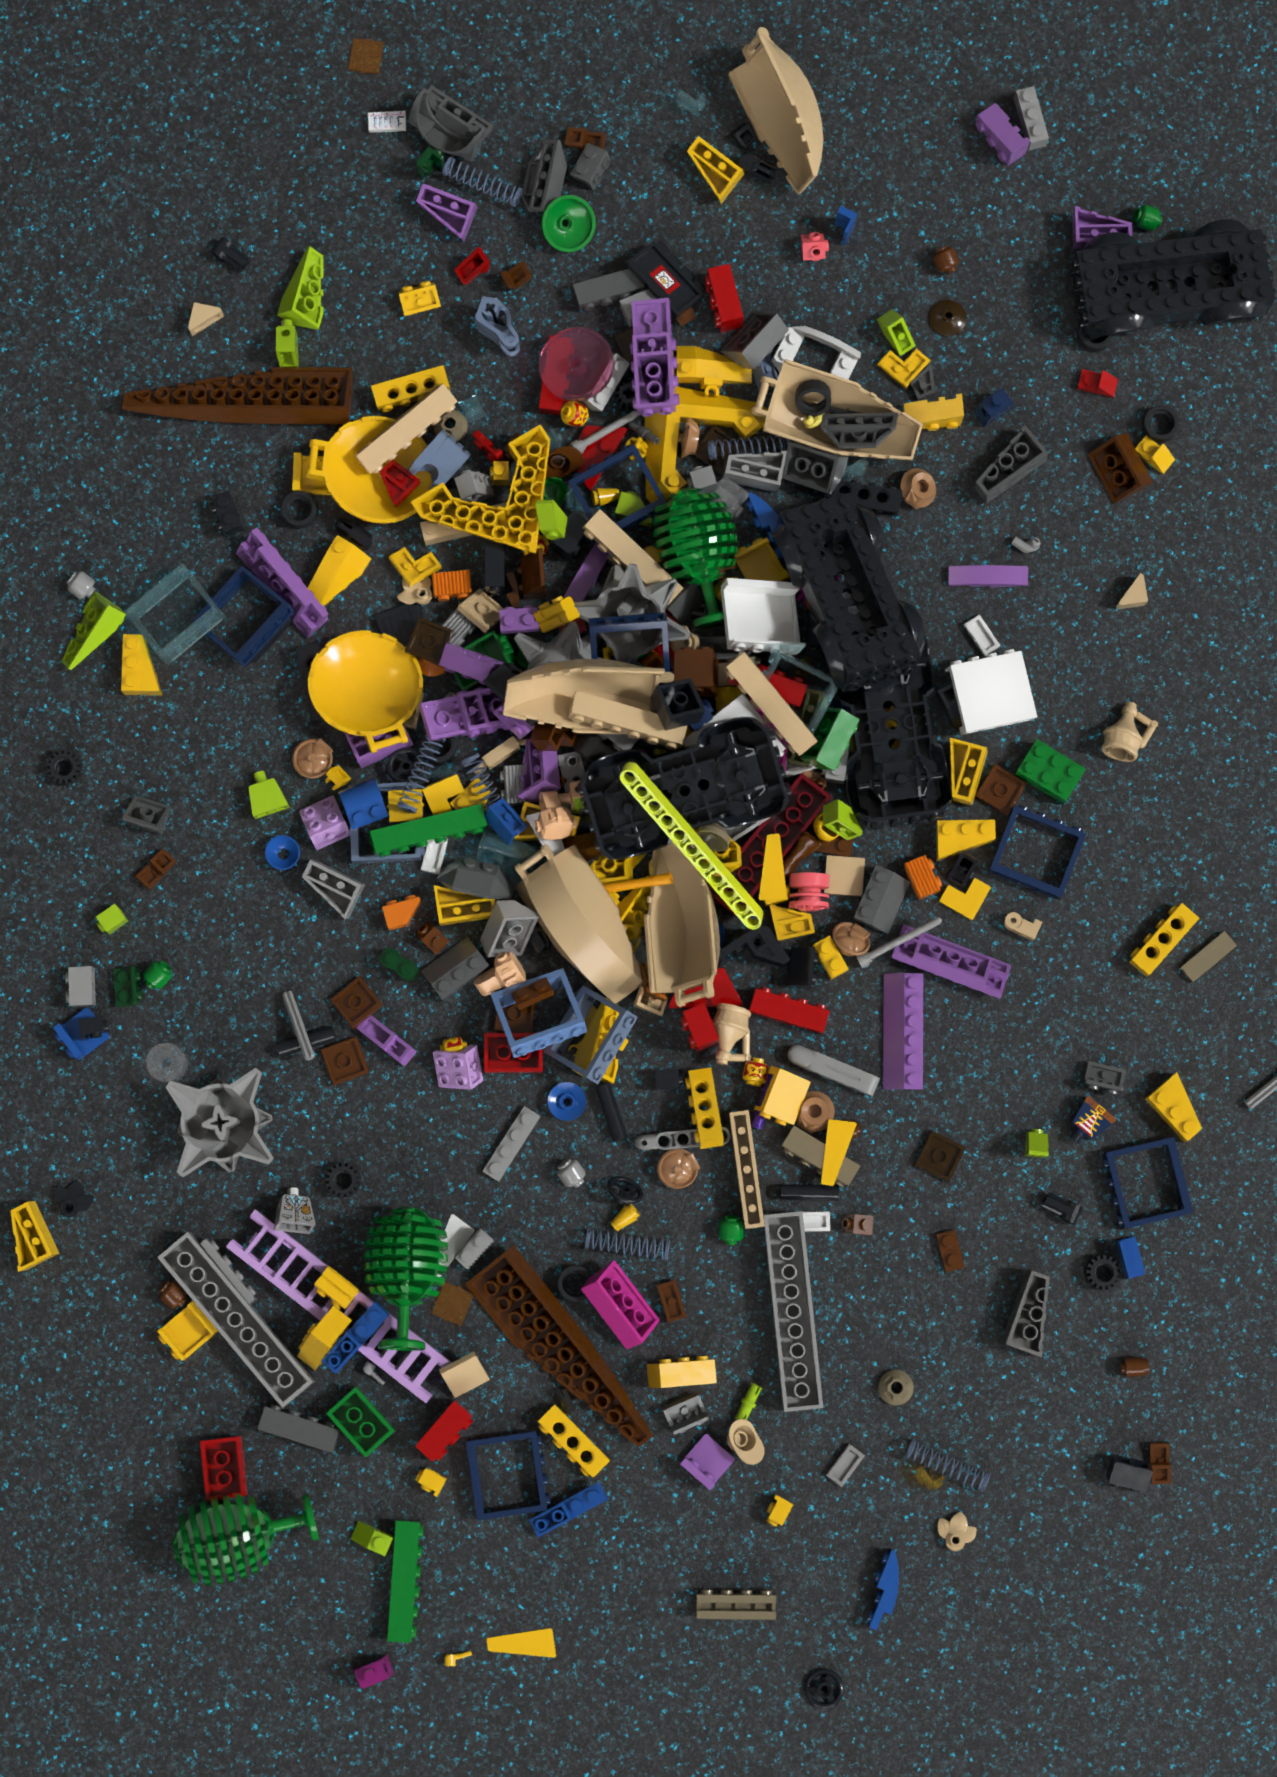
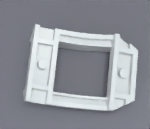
M807 326L787 327L789 331L784 335V339L779 343L771 359L779 372L785 359L793 361L806 336L839 351L830 374L849 379L858 359H860V351L830 335Z

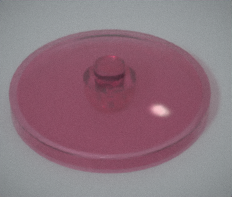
M584 327L568 328L555 334L545 344L539 358V373L546 388L556 397L566 401H584L596 396L608 385L614 371V355L606 339L598 332Z

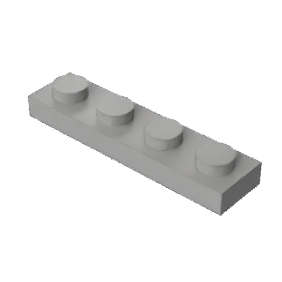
M524 1106L483 1172L499 1182L541 1116Z
M209 1239L200 1243L201 1246L248 1304H252L257 1300L254 1296L257 1294L251 1285H245L242 1281L244 1277L238 1270L234 1271L230 1266L232 1264L231 1260L226 1255L222 1256L220 1254L218 1244L213 1239L211 1241Z

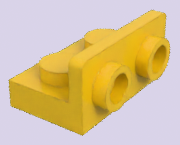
M430 280L419 283L420 286L412 288V285L401 288L402 291H399L398 294L404 316L441 307L434 282L430 283Z

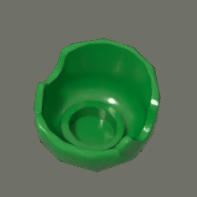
M556 477L546 479L543 500H554L557 505L563 503L568 495L567 484L562 479Z

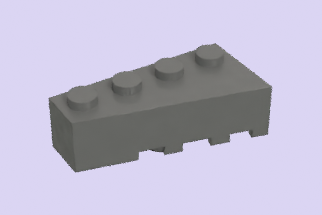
M1026 425L1021 428L1016 437L1010 441V444L976 481L975 490L986 504L1047 461L1048 452Z
M1026 1269L1000 1343L1042 1358L1049 1276Z

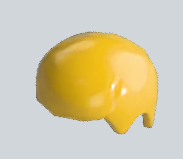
M823 812L814 819L813 829L819 839L830 842L839 836L823 826Z

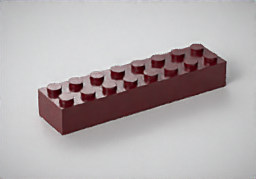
M803 773L800 774L790 787L792 796L789 797L785 810L761 823L741 848L742 866L731 872L752 898L759 891L761 885L767 835L780 834L782 858L784 859L798 842L801 833L810 827L814 819L822 812L823 806L828 804L832 798L830 794ZM711 886L714 902L737 918V915ZM730 887L726 888L728 891H733ZM738 902L740 905H746L744 902Z

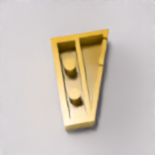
M698 136L687 150L688 155L722 204L744 175L743 169Z
M962 393L956 394L954 399L945 400V397H939V401L928 402V400L904 403L902 412L923 424L922 429H928L929 431L939 430L940 427L956 429L958 426H961L964 417Z
M123 634L121 691L125 695H163L146 639L143 635Z
M937 820L935 824L936 862L957 855L962 850H971L993 842L996 839L995 820Z
M434 885L440 926L490 918L495 906V899H487Z
M36 1201L26 1202L11 1210L13 1235H15L16 1240L15 1251L19 1265L17 1266L18 1272L26 1271L60 1254Z
M333 1306L317 1325L314 1323L307 1331V1335L298 1347L300 1352L297 1357L316 1371L322 1364V1359L335 1346L336 1340L339 1336L341 1337L344 1329L352 1320Z

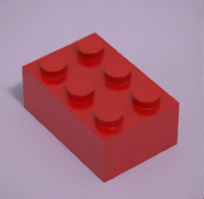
M730 263L707 269L704 284L707 288L706 292H710V308L715 310V327L720 329V333L742 328L744 316Z
M705 1003L683 1011L680 1023L684 1032L688 1030L687 1040L691 1049L695 1048L696 1052L718 1044L719 1037Z
M484 1033V1072L543 1073V1049L514 1058L505 1033ZM512 1033L514 1041L536 1033Z
M457 1400L453 1401L415 1447L432 1462L436 1459L440 1461L448 1452L445 1448L449 1444L451 1446L454 1445L461 1437L458 1433L462 1429L467 1430L473 1423L471 1418L474 1415Z
M242 1435L200 1441L206 1501L215 1497L223 1499L224 1495H229L230 1498L235 1497V1494H241V1496L248 1495Z

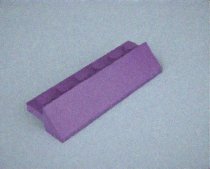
M258 528L253 529L247 540L240 544L236 554L255 577L290 604L295 611L290 618L302 634L309 638L329 620L326 608L318 602L313 592L304 585L302 579L294 573L289 563L284 561L279 555L278 550L269 543L266 536Z
M903 924L899 937L915 928ZM926 932L895 947L891 957L999 999L1003 994L1011 968L1010 964Z
M922 973L884 974L883 1090L923 1089Z

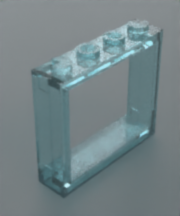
M183 563L176 569L174 568L167 577L161 579L155 587L145 592L143 597L131 604L132 606L125 611L126 615L156 654L167 665L226 618V615ZM189 579L211 608L164 648H161L139 619L185 580Z
M778 649L776 653L773 652L768 660L770 663L768 669L762 671L768 680H770L782 658L829 682L806 726L814 734L838 688L834 686L832 676ZM768 724L769 727H773V731L776 729V727Z

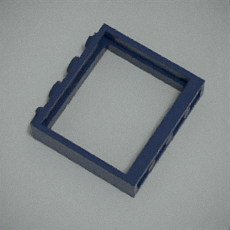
M635 444L623 447L620 450L621 452L616 455L611 454L607 456L600 464H592L587 468V471L582 474L580 472L574 474L571 480L568 481L588 519L593 514L582 496L578 485L632 455L635 456L658 500L615 524L623 531H626L657 514L654 513L656 506L667 503Z
M241 566L219 588L216 595L207 601L206 606L196 613L197 616L191 622L198 630L245 668L295 611L290 604L245 567ZM248 580L278 604L279 607L236 653L205 626Z
M666 612L588 618L591 659H597L596 633L661 628L663 667L665 672H670Z
M1023 805L1014 806L988 872L1060 900L1086 833H1083V829L1072 826L1071 828L1066 826L1065 822L1061 820H1050L1047 818V815L1041 812L1032 813L1028 807ZM1017 815L1078 838L1059 888L998 864Z
M1174 1137L1104 1153L1102 1158L1103 1167L1108 1170L1107 1183L1108 1187L1113 1190L1114 1195L1111 1196L1113 1206L1117 1207L1118 1214L1116 1219L1119 1226H1122V1229L1193 1213ZM1165 1145L1181 1210L1129 1222L1113 1157Z
M537 1430L466 1441L477 1521L548 1510V1505H551L550 1494L545 1492L548 1479L547 1474H543L542 1466H545L544 1454H540L539 1446L543 1445L541 1434L537 1435ZM531 1438L541 1505L485 1513L476 1446Z

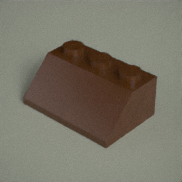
M1127 433L1114 436L1088 454L1114 504L1140 492L1153 483Z

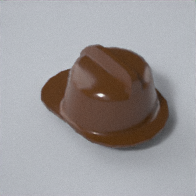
M563 446L550 450L546 478L556 477L561 479L579 469L583 463L581 452L572 446Z

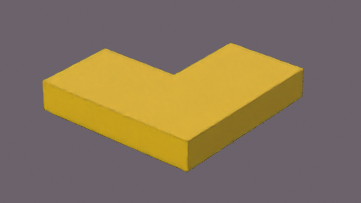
M917 348L905 361H902L889 350L877 366L906 389L910 382L930 363V359Z
M403 547L389 556V560L409 587L442 569L441 564L432 552L415 561L407 549Z
M457 773L425 786L426 789H422L433 815L452 811L447 799L464 792Z
M976 878L973 879L965 894L948 885L939 902L972 921L991 887Z

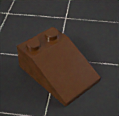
M538 548L536 554H527L521 558V564H517L518 576H522V583H519V594H523L524 600L546 598L542 548Z

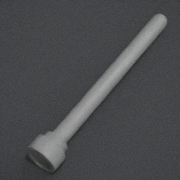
M637 409L586 439L571 442L569 446L578 449L583 454L587 446L640 415Z
M936 917L871 952L867 951L862 955H856L861 967L869 966L870 962L873 961L872 959L942 923V919Z

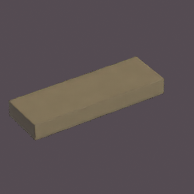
M1224 931L1180 967V969L1193 983L1237 945Z

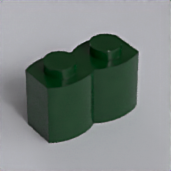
M386 948L379 958L384 967L396 972L400 978L407 982H413L420 972L415 963L402 958L399 952L392 948Z

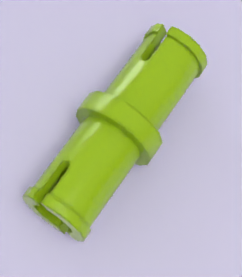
M751 1382L745 1398L741 1400L742 1404L735 1416L736 1420L748 1419L752 1408L756 1406L755 1402L762 1387Z

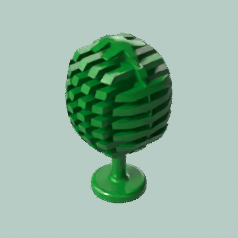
M687 487L674 492L666 498H672V501L656 506L654 513L662 514L666 512V514L653 518V526H662L653 530L655 538H662L655 542L656 549H665L658 553L661 560L672 559L662 564L665 570L682 569L669 575L674 579L693 578L692 581L686 583L701 585L708 615L693 621V628H700L724 622V612H719L712 582L725 574H718L720 570L735 566L736 559L725 560L724 558L737 554L738 547L725 546L734 544L738 540L736 534H729L735 531L736 527L735 523H726L733 518L730 512H723L728 509L725 502L709 503L722 497L718 493L697 494L705 489Z
M404 1206L389 1210L392 1212L391 1216L375 1217L372 1223L381 1225L377 1228L372 1227L368 1229L367 1236L374 1237V1239L365 1240V1248L372 1250L364 1252V1259L372 1262L364 1264V1271L374 1273V1275H366L365 1282L377 1285V1287H369L371 1294L384 1296L386 1302L398 1306L396 1339H382L378 1342V1348L396 1351H422L426 1348L425 1342L408 1339L409 1309L422 1304L421 1298L437 1297L440 1291L432 1290L430 1287L442 1286L445 1283V1278L438 1275L447 1274V1266L439 1264L448 1262V1255L441 1253L448 1250V1243L440 1241L447 1238V1232L435 1229V1227H443L441 1220L428 1217V1214L421 1209Z
M309 1493L302 1495L303 1513L274 1521L271 1520L264 1509L263 1513L257 1509L255 1499L251 1496H248L249 1506L243 1504L241 1494H235L236 1504H231L229 1495L223 1496L224 1504L219 1505L217 1497L211 1498L212 1507L209 1508L207 1507L206 1500L199 1502L200 1512L196 1513L193 1504L188 1507L190 1518L185 1521L184 1512L178 1516L180 1529L177 1534L175 1531L173 1538L174 1557L182 1570L184 1566L189 1569L193 1583H199L198 1573H201L206 1586L212 1585L211 1575L216 1576L218 1585L224 1584L223 1574H228L230 1582L236 1581L235 1572L237 1571L240 1572L241 1579L248 1577L246 1570L248 1566H251L254 1575L259 1572L257 1560L260 1557L263 1567L269 1563L267 1549L270 1544L272 1548L275 1532L306 1525L308 1526L311 1540H319Z

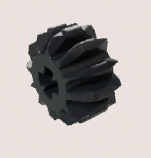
M629 379L628 384L622 380L621 386L617 385L615 388L617 391L613 392V396L616 397L614 404L619 403L618 409H622L625 406V412L629 411V407L634 411L633 397H635V391L632 389V380ZM627 393H631L630 398H626Z

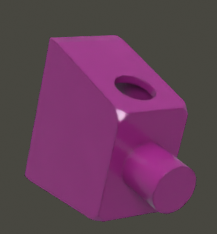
M388 1655L352 1669L360 1689L386 1680L394 1674Z

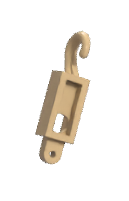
M512 736L482 757L483 763L477 768L488 767L489 770L493 769L521 750L520 745H526L528 739H519ZM484 769L477 770L474 773L478 774Z

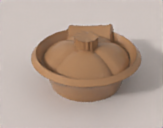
M692 418L686 419L685 430L683 434L679 433L678 442H681L682 459L688 455H694L698 445L700 428Z
M918 468L907 471L901 480L903 500L916 510L931 504L936 495V485L932 476L925 470Z
M322 739L304 740L297 745L293 752V766L300 775L306 778L321 777L327 773L332 765L333 749Z
M842 922L834 927V944L843 955H862L869 950L870 933L858 923Z
M818 1091L807 1092L796 1118L797 1126L810 1134L826 1129L828 1127V1120H833L835 1114L831 1099Z
M684 1149L667 1151L662 1155L657 1166L660 1180L666 1186L674 1189L689 1186L695 1180L700 1169L694 1153Z

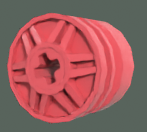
M811 872L790 874L789 888L798 890V892L789 894L790 899L797 900L790 901L789 908L806 912L828 909L829 903L821 900L829 899V895L821 893V890L829 888L830 875Z

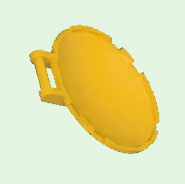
M382 416L362 417L359 420L350 421L343 425L329 442L311 439L309 442L311 449L305 477L325 481L327 489L339 506L361 520L387 524L409 518L416 513L411 501L429 491V487L432 484L431 474L428 471H418L414 476L420 479L421 484L395 508L382 480L380 471L376 474L373 472L371 474L367 473L355 458V453L391 425L395 419ZM414 437L409 447L405 450L401 448L396 452L398 455L393 460L406 470L427 447V444L421 437ZM318 450L324 451L321 471L316 470ZM388 460L382 464L383 468L389 463Z
M360 630L345 633L332 639L319 654L317 653L309 671L308 691L317 713L328 724L342 732L364 736L372 754L377 752L378 749L400 742L402 744L408 742L402 724L411 717L418 707L423 690V676L416 657L405 653L406 647L398 642L396 638L385 633L378 634L372 633L369 630ZM397 730V736L374 742L373 737Z

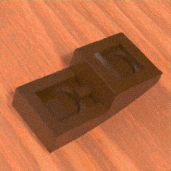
M568 127L564 145L584 150L586 144L590 143L604 149L607 135L599 132H588L585 128Z
M512 571L506 574V579L512 589V592L507 594V599L511 607L518 609L520 606L519 591Z
M162 848L135 878L150 891L177 861Z
M1169 1441L1149 1442V1463H1151L1153 1469L1151 1484H1171Z

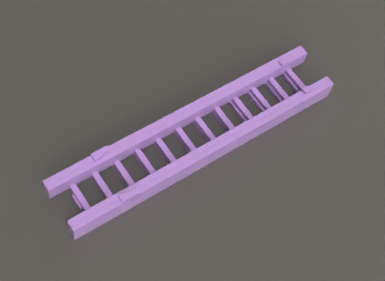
M254 1210L250 1218L263 1227L259 1233L256 1232L249 1241L250 1245L247 1249L235 1239H232L226 1247L321 1321L331 1308L332 1299L322 1308L312 1300L317 1294L315 1291L317 1289L316 1286L308 1296L297 1289V1287L313 1267L322 1274L328 1265L286 1232L274 1231L275 1223L258 1210ZM268 1231L278 1240L265 1257L260 1260L251 1251ZM283 1243L293 1252L278 1272H276L266 1263ZM298 1255L308 1265L294 1283L291 1284L282 1277V1274ZM360 1291L344 1314L348 1317L358 1303L369 1309L375 1301ZM390 1314L370 1342L365 1343L358 1351L427 1403L433 1394L421 1386L422 1382L436 1364L443 1368L452 1362L409 1329L408 1339L423 1341L426 1344V1348L422 1351H411L399 1368L394 1365L390 1360L397 1352L396 1350H387L383 1356L374 1349L390 1328L397 1332V1319ZM346 1327L341 1337H343L346 1334V1332H348L350 1329ZM423 1352L430 1360L414 1380L405 1372L418 1355Z

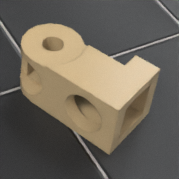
M1015 912L1009 913L1004 919V926L1008 930L1031 941L1035 940L1042 925V921L1035 919L1031 923L1022 919Z

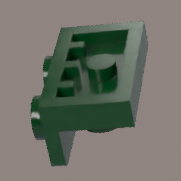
M428 146L416 163V175L422 180L425 176H429L432 173L433 166L443 171V153L437 148L432 149Z
M136 966L113 969L116 1007L140 1006V1001L143 1000L142 989H139L141 971Z

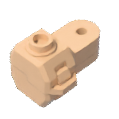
M557 791L539 793L541 812L534 824L535 831L540 833L541 838L547 840L563 839L570 836L573 828L577 827L576 817H572L570 809L561 806Z
M501 952L494 959V967L478 975L473 983L482 996H487L501 988L505 989L525 982L526 974L517 957L512 952Z

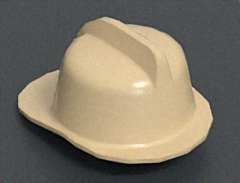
M744 1419L733 1422L727 1435L729 1447L746 1464H758L763 1459L764 1446L755 1428L749 1421Z

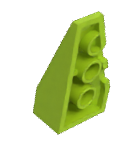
M310 246L307 247L281 299L277 315L282 319L292 320L293 325L317 330L323 317V306H321V296H323V290L321 289L323 255Z
M96 591L93 592L82 611L85 614L81 624L77 623L75 628L77 630L76 637L70 640L61 661L70 670L113 634L119 625L123 623L126 616L120 607Z

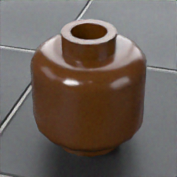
M945 245L934 251L935 255H933L932 260L938 272L949 274L957 270L956 265L959 264L960 260L953 247Z
M177 1280L165 1281L158 1290L159 1299L171 1309L177 1306L180 1308L187 1301V1293Z

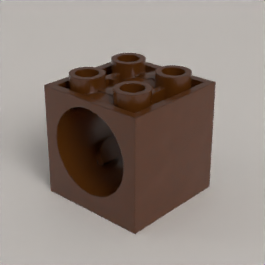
M706 646L699 647V649L682 647L680 650H675L674 682L691 678L699 697H718L719 659L714 650Z

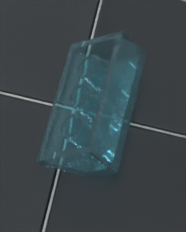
M484 831L475 860L500 866L516 887L523 879L515 870V865L518 863L522 864L541 850V848L516 840L507 845L499 835ZM544 856L526 871L528 874L532 873L547 862L548 859Z

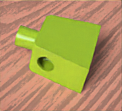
M290 319L282 320L281 326L276 327V354L280 367H299L298 336L296 328Z
M264 771L253 774L256 784L249 786L252 814L255 819L290 808L274 778L267 780Z

